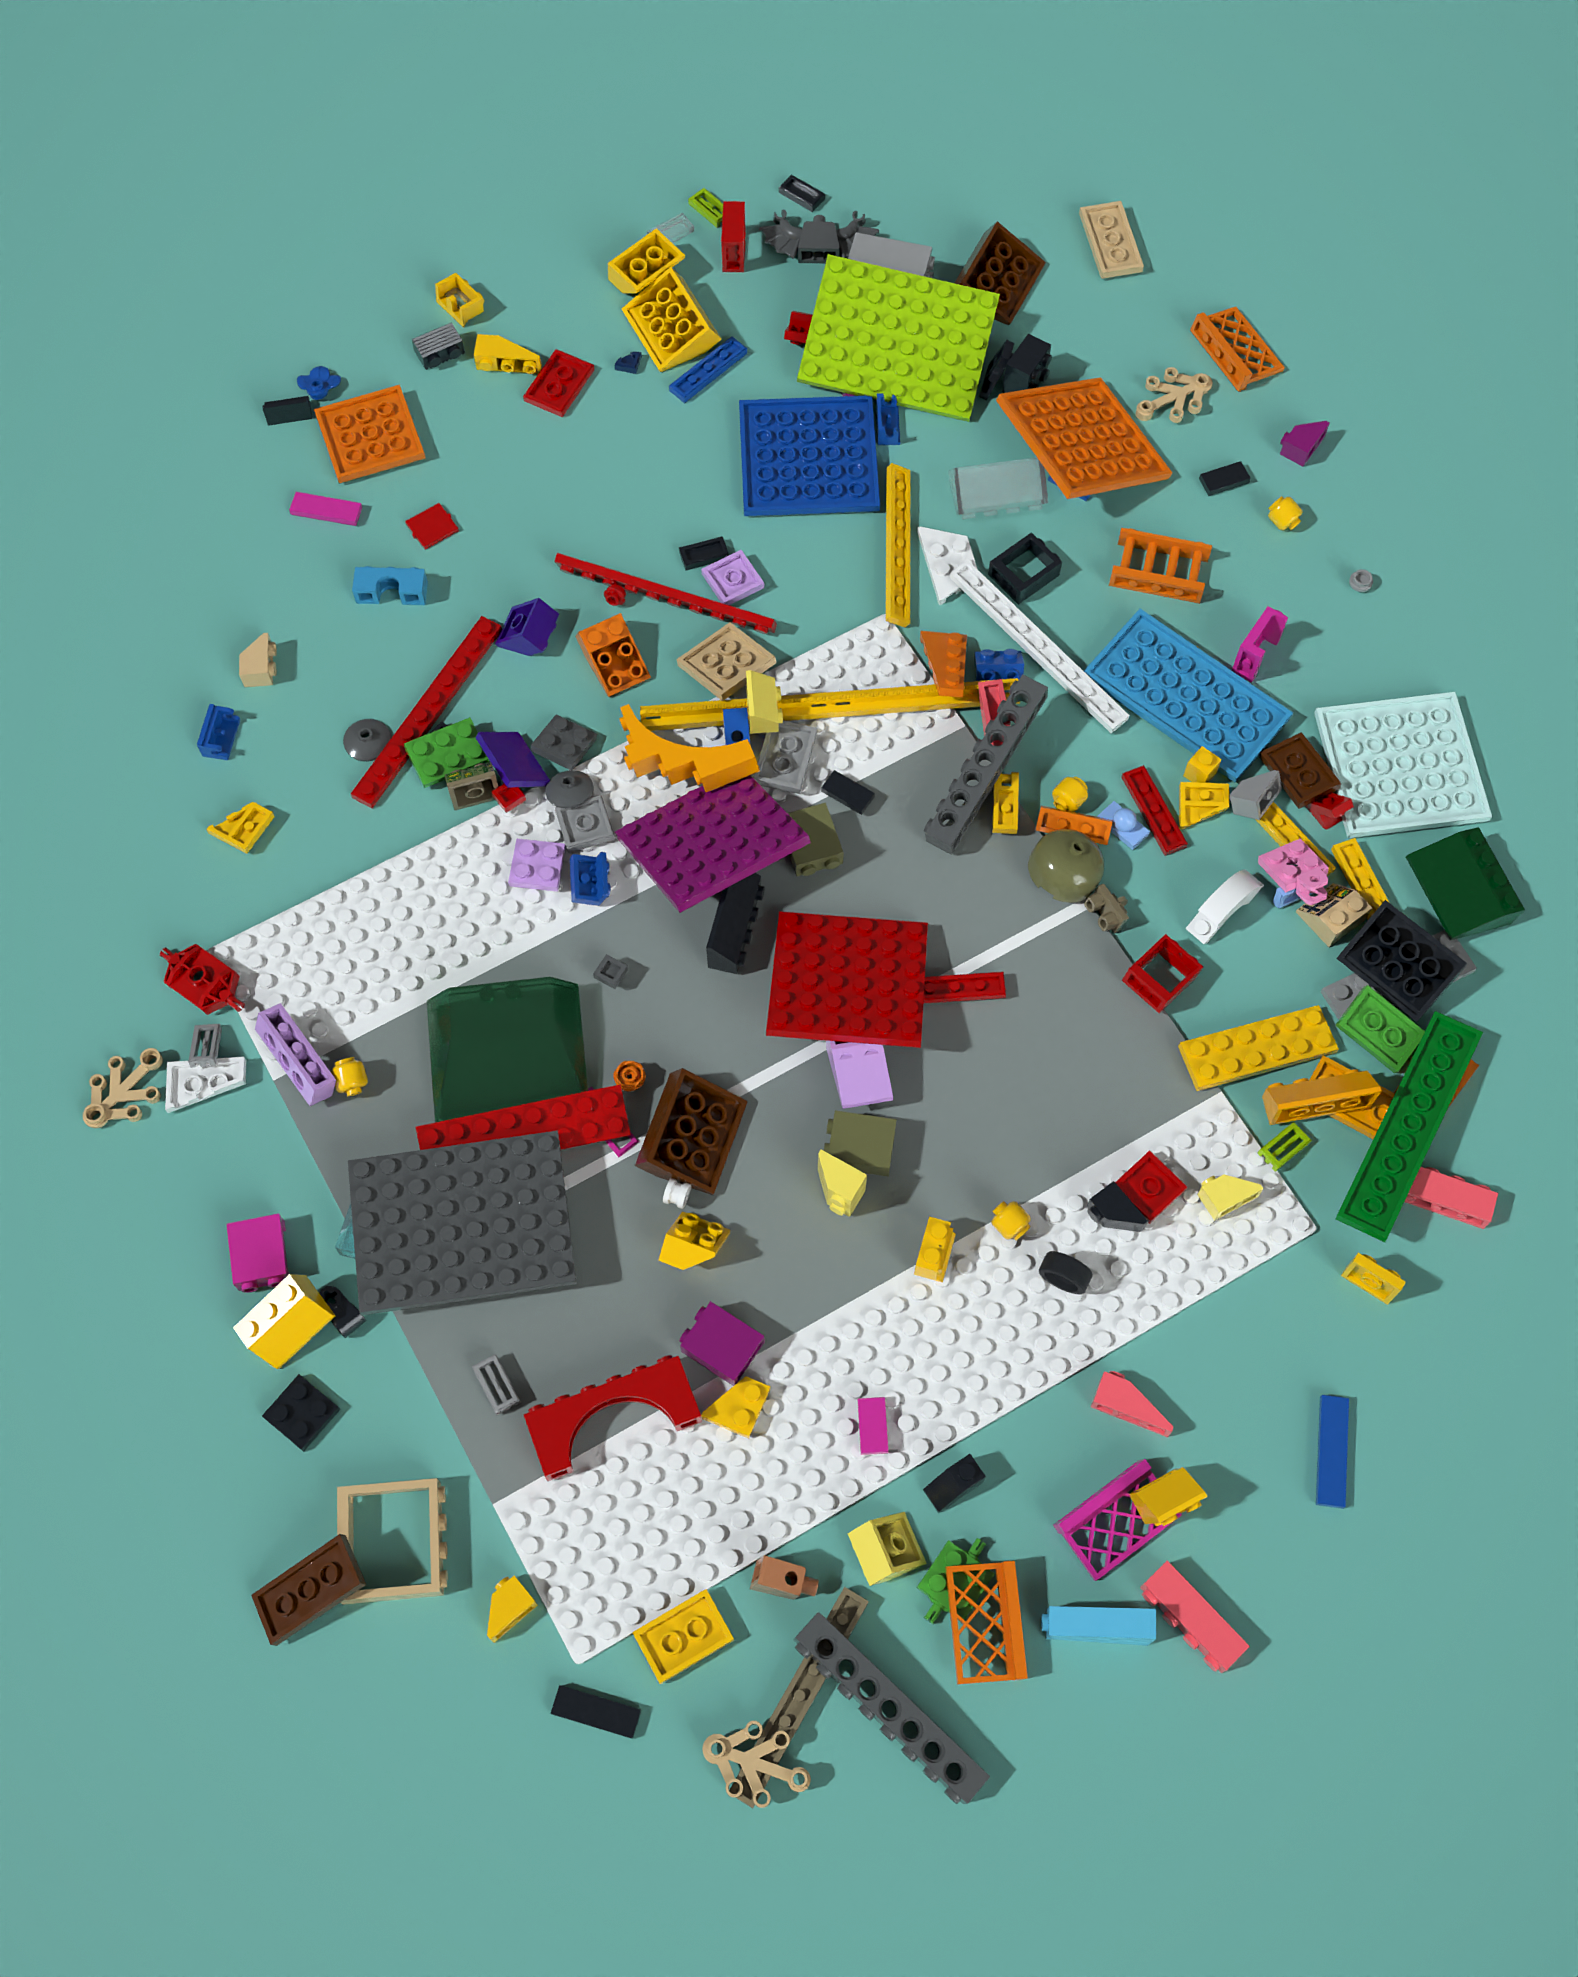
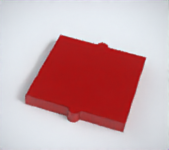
M440 503L405 521L412 532L413 538L417 539L424 549L459 531L452 520L451 514H447Z

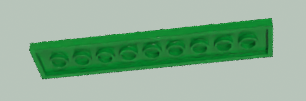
M1437 1011L1434 1012L1335 1218L1336 1220L1384 1243L1386 1242L1483 1034L1482 1031Z

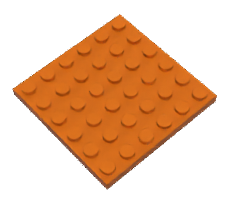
M1101 377L1001 393L996 399L1003 412L1067 499L1167 480L1173 473Z

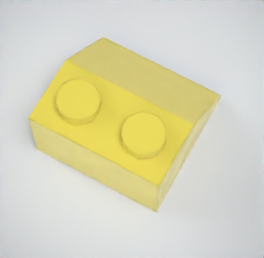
M751 670L746 671L750 734L779 732V723H783L782 709H777V701H781L780 686L775 685L774 677Z
M821 1149L818 1153V1174L826 1203L834 1213L840 1216L845 1214L850 1217L865 1193L867 1175Z
M905 1512L869 1520L847 1533L869 1586L887 1582L927 1564Z

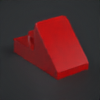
M1330 793L1306 805V808L1325 830L1343 821L1342 816L1345 815V812L1354 807L1351 798L1335 793Z

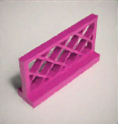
M1146 1459L1135 1462L1053 1524L1054 1528L1059 1534H1062L1094 1581L1100 1579L1170 1525L1163 1526L1161 1524L1153 1528L1154 1524H1149L1148 1533L1144 1536L1133 1535L1135 1519L1142 1520V1518L1136 1515V1507L1133 1501L1131 1514L1117 1512L1119 1498L1122 1496L1130 1497L1127 1492L1134 1488L1133 1491L1139 1489V1483L1144 1479L1148 1478L1150 1482L1157 1479L1150 1470L1151 1466ZM1112 1504V1511L1106 1510ZM1099 1513L1111 1514L1109 1530L1095 1528L1096 1516ZM1177 1513V1517L1182 1516V1513ZM1116 1515L1130 1517L1128 1534L1114 1531ZM1091 1520L1090 1527L1084 1526ZM1078 1529L1089 1530L1088 1547L1077 1545L1071 1535ZM1094 1531L1109 1534L1107 1550L1092 1548ZM1113 1535L1128 1537L1126 1550L1122 1553L1112 1551ZM1133 1538H1134V1539H1139L1138 1541H1136V1542L1132 1545V1539H1133ZM1082 1550H1087L1086 1556L1084 1555ZM1092 1551L1106 1554L1105 1566L1097 1572L1090 1563ZM1111 1555L1117 1556L1112 1561H1110Z

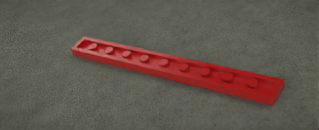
M557 553L554 561L560 567V571L572 575L573 572L581 574L582 578L594 581L595 578L603 580L602 583L609 587L612 584H617L624 587V590L629 593L637 594V592H642L646 594L647 598L658 601L659 598L668 600L667 604L680 608L681 605L689 607L688 610L697 614L707 612L711 614L710 617L723 621L724 618L733 620L732 624L745 628L746 625L754 627L755 631L762 634H767L768 632L775 633L777 627L776 621L772 618Z
M483 616L480 617L351 792L353 799L370 808L375 806L409 759L404 743L422 737L429 732L497 639L502 630L501 625Z

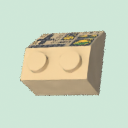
M1334 883L1325 888L1327 892L1325 900L1314 905L1305 903L1296 910V913L1328 947L1363 923L1372 910V907L1356 890Z

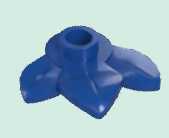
M324 366L315 367L310 371V375H300L297 378L299 388L306 390L310 397L315 400L325 398L328 395V390L337 387L341 382V376L330 375L328 368Z

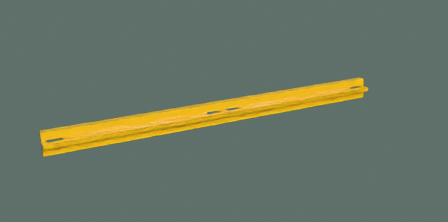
M1018 678L1002 679L1004 690H1010L1012 683L1015 680L1018 681ZM985 681L964 682L963 698L940 696L935 684L785 695L781 696V701H777V709H782L783 721L980 707L978 682ZM1009 692L1005 693L1006 700L1010 695ZM747 698L640 706L641 723L650 731L724 726L723 709L747 708L748 712ZM849 702V704L836 705V703ZM814 704H826V706L812 707ZM660 716V718L646 719V717Z

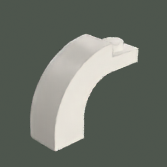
M1246 869L1235 873L1200 907L1199 913L1186 929L1203 944H1207L1225 921L1241 906L1249 904L1264 885Z

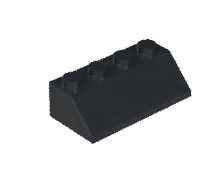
M756 872L722 891L706 946L708 968L737 974L739 966H744L747 952H744L745 944H750L753 933V930L750 929L751 922H756L759 912V908H756L757 901H762L765 886H761V876Z

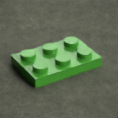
M470 717L404 743V748L424 788L446 780L445 774H449L454 770H464L480 763L486 764L490 762L476 740L478 732Z
M1368 985L1362 988L1335 1025L1393 1073L1399 1072L1425 1033L1423 1029Z

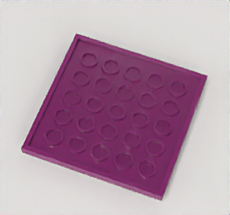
M751 775L705 792L702 785L615 831L617 839L679 913L811 843L809 835Z

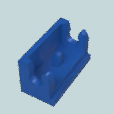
M877 393L878 445H900L899 407L897 406V397L895 395H892V401L885 402L884 394Z
M209 704L197 742V747L203 757L222 760L229 759L240 723V717L233 715V709Z

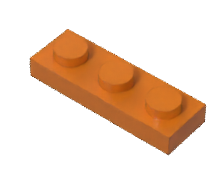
M1041 805L1036 831L1049 833L1058 829H1073L1086 834L1095 843L1108 845L1113 820Z

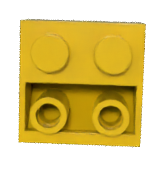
M1184 1467L1175 1468L1129 1494L1144 1524H1155V1526L1161 1524L1165 1526L1178 1519L1177 1513L1185 1511L1188 1513L1202 1506L1200 1500L1208 1497Z

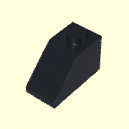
M1114 1181L1090 1198L1087 1204V1212L1091 1219L1096 1223L1099 1222L1106 1228L1141 1232L1148 1223L1144 1215Z
M968 1454L947 1468L928 1484L923 1491L939 1513L981 1485L986 1476L972 1455Z

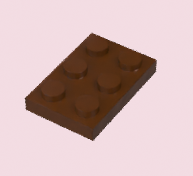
M1302 732L1260 752L1259 758L1268 770L1279 771L1282 788L1298 809L1341 788L1339 779Z

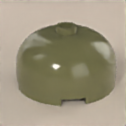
M1058 829L1049 832L1038 841L1029 856L1028 870L1035 885L1038 888L1041 886L1047 892L1054 895L1053 899L1068 903L1080 902L1087 899L1100 883L1104 873V859L1098 845L1086 834L1073 829Z

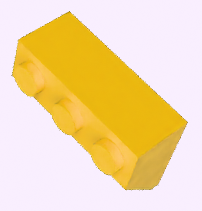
M656 228L608 262V280L622 293H638L667 269L674 267L685 259V254Z
M289 1274L233 1328L249 1350L274 1368L280 1369L335 1317V1314L306 1275Z

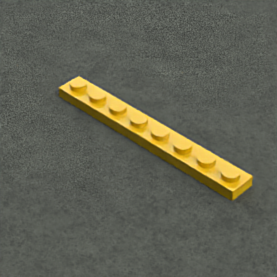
M891 463L887 467L886 621L905 628L910 624V470Z

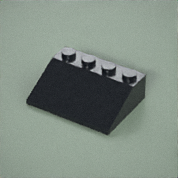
M1386 900L1336 958L1416 1022L1468 965Z

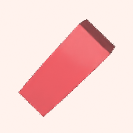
M1002 679L978 682L984 736L987 724L991 719L995 720L998 715L997 709L1002 700L1006 701ZM1006 721L1003 724L1005 726H1010L1011 722ZM996 740L993 741L991 744L994 746H1000L1003 744V742Z

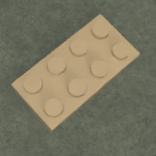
M1116 201L1080 207L1079 215L1101 279L1143 272L1144 265L1122 202Z

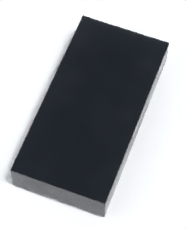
M792 174L779 187L780 194L811 212L825 200L823 192Z
M1241 461L1202 473L1199 477L1208 496L1248 484L1251 479Z
M723 536L679 547V554L685 571L712 564L729 556Z
M835 770L821 787V792L861 815L875 797L874 792Z

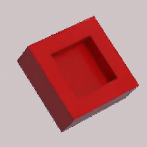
M503 784L492 791V796L506 813L526 801V797L519 787L507 788Z

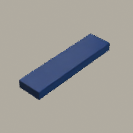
M731 336L670 384L669 391L683 403H686L745 356L747 348Z
M1328 1395L1320 1396L1316 1505L1341 1509L1346 1507L1349 1398Z

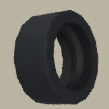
M1057 1251L1046 1253L1039 1268V1274L1048 1283L1063 1291L1078 1295L1085 1293L1093 1276L1089 1267L1081 1261Z

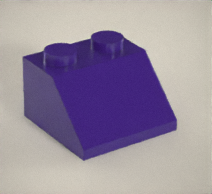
M540 598L513 606L495 645L527 656L542 653L548 646L547 641L550 634L557 626L556 621L559 613Z

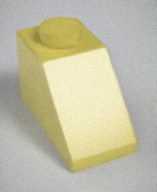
M1224 1174L1218 1178L1211 1176L1204 1180L1197 1195L1215 1221L1259 1197L1263 1187L1261 1184Z

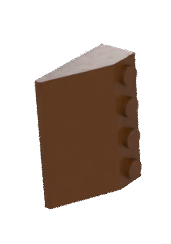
M997 221L983 234L956 279L955 284L1000 294L994 320L1009 326L1046 262Z
M684 1068L670 1073L635 1166L656 1177L668 1181L670 1178H673L680 1184H691L692 1189L714 1195L748 1101Z

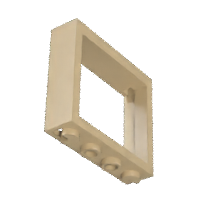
M437 1478L337 1487V1535H346L353 1554V1497L429 1490L431 1584L358 1590L340 1602L341 1604L444 1596L448 1572L443 1570V1559H447L448 1550L447 1543L442 1540V1531L447 1530L446 1514H442V1503L446 1502L445 1486H441Z

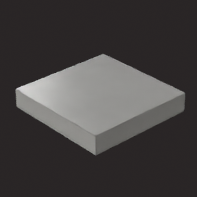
M602 795L591 797L587 802L575 808L555 807L568 853L615 840Z

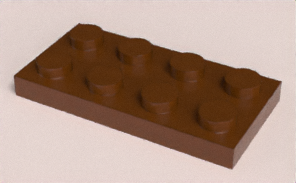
M339 1534L251 1596L270 1645L277 1646L364 1587L366 1582L346 1535Z

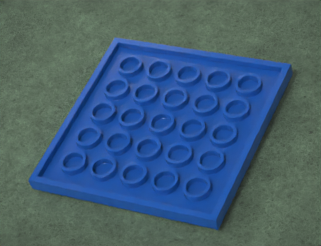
M841 396L739 400L744 516L880 511L872 397Z

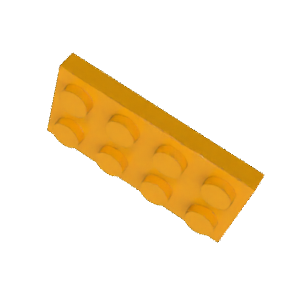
M1323 1055L1309 1081L1316 1080L1325 1074L1343 1075L1344 1072L1350 1069ZM1380 1086L1381 1093L1370 1108L1328 1116L1374 1139L1395 1093Z

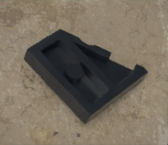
M1006 340L988 364L979 394L980 398L988 399L997 381L1002 376L1007 362L1014 354L1012 350L1015 343Z

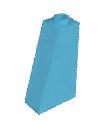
M1049 1606L1046 1614H1042L1041 1631H1046V1639L1148 1646L1156 1639V1609Z

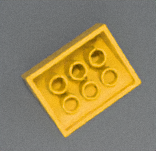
M672 267L667 269L622 308L623 313L660 372L705 354L722 340L683 277Z

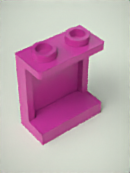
M1267 606L1241 644L1232 671L1252 683L1265 654V650L1259 648L1264 640L1277 645L1281 639L1288 617L1281 611Z
M280 1214L226 1224L233 1285L239 1291L250 1293L257 1291L258 1287L269 1286L274 1288L290 1274L287 1268L283 1234L286 1231L285 1221Z

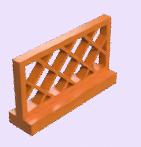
M1236 306L1208 316L1204 312L1196 315L1190 331L1238 392L1245 390L1249 383L1283 372L1285 367ZM1233 315L1238 323L1227 320L1226 317ZM1212 322L1220 324L1221 328L1215 327ZM1224 326L1236 329L1235 333L1223 330ZM1239 331L1247 333L1250 338L1239 335ZM1224 337L1232 339L1233 344L1228 343ZM1236 341L1247 344L1248 347L1237 346ZM1251 346L1259 348L1262 353L1250 350ZM1237 353L1245 355V359L1240 358ZM1248 357L1259 359L1260 363L1248 361ZM1263 361L1271 363L1274 367L1264 366ZM1248 368L1257 370L1258 372L1252 375V372Z
M1015 1561L945 1567L957 1685L1028 1679ZM996 1569L997 1582L990 1590L978 1578L985 1570ZM970 1571H979V1572H978V1574H977L976 1576H974ZM954 1572H964L972 1579L963 1592L954 1585ZM974 1583H977L988 1593L979 1605L966 1595ZM997 1587L999 1597L994 1593ZM955 1591L960 1595L957 1600H955ZM990 1596L1000 1604V1612L994 1619L981 1608ZM962 1598L975 1608L966 1621L957 1614L956 1606ZM977 1612H980L991 1622L982 1634L969 1625V1622ZM1000 1616L1002 1626L998 1622H996L1000 1618ZM958 1621H960L963 1624L959 1630ZM993 1625L1003 1633V1641L997 1648L984 1638ZM965 1627L978 1637L969 1651L959 1640V1635ZM981 1641L994 1651L985 1664L972 1654ZM1003 1646L1005 1655L1000 1652ZM961 1650L966 1654V1655L962 1658V1660H961ZM996 1655L1006 1662V1675H996L987 1667ZM970 1657L981 1669L975 1677L963 1678L962 1665ZM984 1670L990 1675L980 1677Z

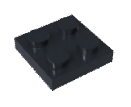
M298 1374L265 1411L262 1417L304 1452L340 1411V1408Z

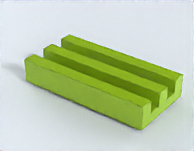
M705 188L688 199L689 205L716 228L720 226L723 217V203Z
M1293 1122L1263 1146L1257 1154L1260 1157L1263 1155L1266 1158L1264 1161L1267 1164L1271 1163L1273 1165L1272 1169L1276 1172L1312 1140ZM1292 1130L1296 1133L1272 1154L1270 1153L1269 1149ZM1299 1138L1303 1140L1281 1160L1278 1161L1276 1159L1277 1156Z

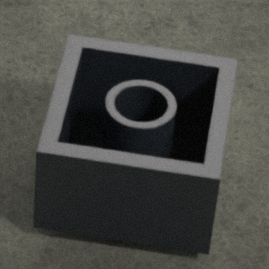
M1027 334L1006 364L1002 393L1038 388L1041 381L1045 382L1050 372L1048 365L1052 359V355H1050L1051 344Z

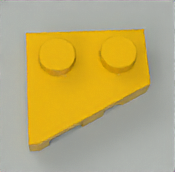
M251 802L242 807L240 811L226 816L227 820L215 827L212 824L206 830L210 835L248 854L275 816L272 811L255 802Z

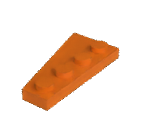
M920 631V641L924 645V653L928 657V665L932 669L938 695L963 698L967 635L955 632Z

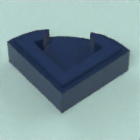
M630 352V355L623 358L620 357L615 363V370L636 374L642 353Z

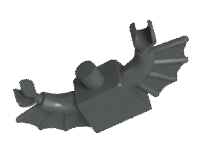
M784 209L781 211L782 217H778L776 212H774L773 221L777 225L759 228L765 235V243L772 245L777 253L787 254L794 259L798 251V263L826 264L828 254L839 257V250L843 258L849 257L856 232L873 236L879 233V229L863 227L866 222L865 214L857 219L858 211L853 212V221L848 226L836 229L835 223L826 222V218L823 215H816L813 221H806L803 229L794 227L786 220L787 212Z

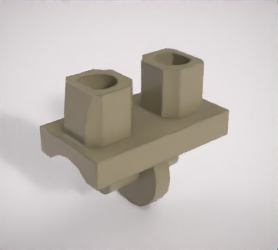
M1105 884L1099 885L1084 903L1089 912L1093 913L1098 910L1101 914L1098 919V925L1102 931L1112 929L1114 933L1121 931L1122 925L1129 919L1127 916L1128 912L1124 908L1128 902L1126 897L1117 898L1114 893L1111 894Z

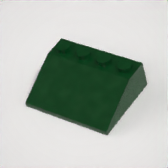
M1479 827L1457 832L1406 856L1411 869L1450 941L1510 925L1525 911Z

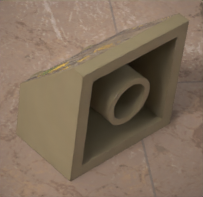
M480 763L472 768L458 769L445 774L454 810L495 800L492 796V791L498 788V783L492 763Z

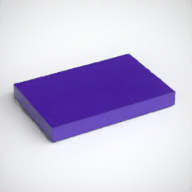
M478 732L476 740L507 788L546 787L547 783L550 782V779L519 732Z

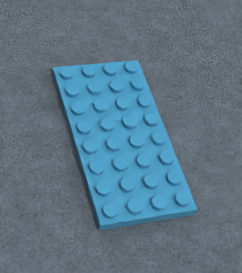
M1139 609L1084 670L1108 695L1191 753L1195 754L1203 746L1222 759L1218 771L1234 783L1238 781L1260 755V752L1267 747L1293 715V712L1142 609Z

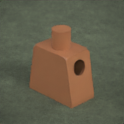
M764 1555L756 1561L750 1590L794 1600L801 1593L815 1596L819 1580L806 1577V1568ZM785 1576L791 1579V1586L786 1583Z

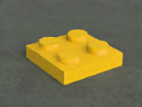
M1359 1252L1341 1275L1387 1305L1402 1290L1406 1283L1397 1272L1381 1267L1374 1258L1366 1254L1362 1255Z

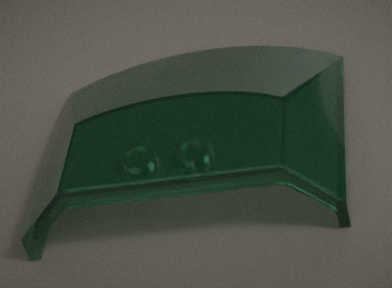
M542 977L451 987L427 1000L435 1123L588 1091L578 984L554 977Z

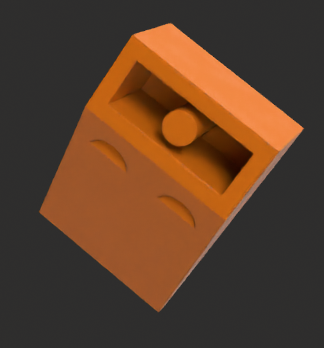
M621 613L579 631L575 636L586 660L608 697L651 678Z

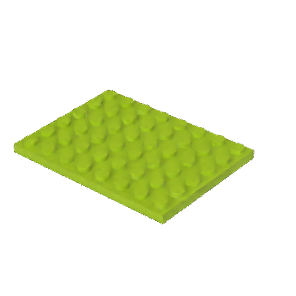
M828 254L797 382L855 396H870L872 400H877V393H883L885 402L892 401L891 397L895 395L898 406L969 422L1000 294Z

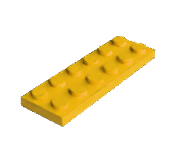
M1319 1005L1180 1042L1178 1045L1196 1091L1321 1058L1323 1055H1332L1339 1050Z

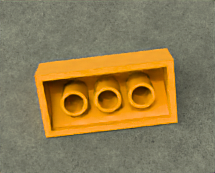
M1358 1069L1344 1072L1343 1075L1325 1074L1311 1081L1308 1078H1302L1288 1085L1274 1083L1266 1088L1262 1099L1269 1125L1370 1108L1381 1093V1088L1368 1070L1359 1072Z

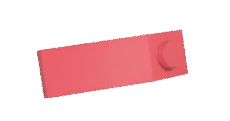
M1104 1371L1091 1408L1168 1438L1172 1433L1173 1426L1130 1381L1126 1380L1125 1376L1115 1371H1109L1108 1373Z

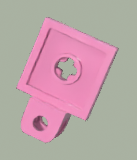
M1301 838L1258 856V864L1285 893L1296 888V894L1308 905H1314L1327 898V892L1323 886L1328 885V866ZM1316 893L1318 896L1312 897L1309 894Z

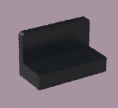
M309 396L264 402L262 406L268 426L312 419Z

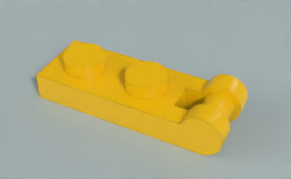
M1011 772V774L1001 773L994 784L992 833L1017 834L1019 772ZM1002 783L1010 784V786H1002Z

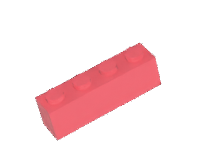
M1420 1167L1404 1202L1484 1229L1492 1220L1498 1193L1491 1191L1485 1185H1473L1465 1182L1461 1177L1441 1174L1435 1168Z
M1168 1560L1140 1587L1143 1591V1598L1151 1606L1157 1605L1164 1613L1162 1615L1164 1620L1171 1627L1175 1628L1177 1626L1184 1634V1641L1192 1649H1199L1205 1656L1203 1658L1204 1662L1213 1671L1219 1670L1220 1673L1227 1671L1250 1647Z

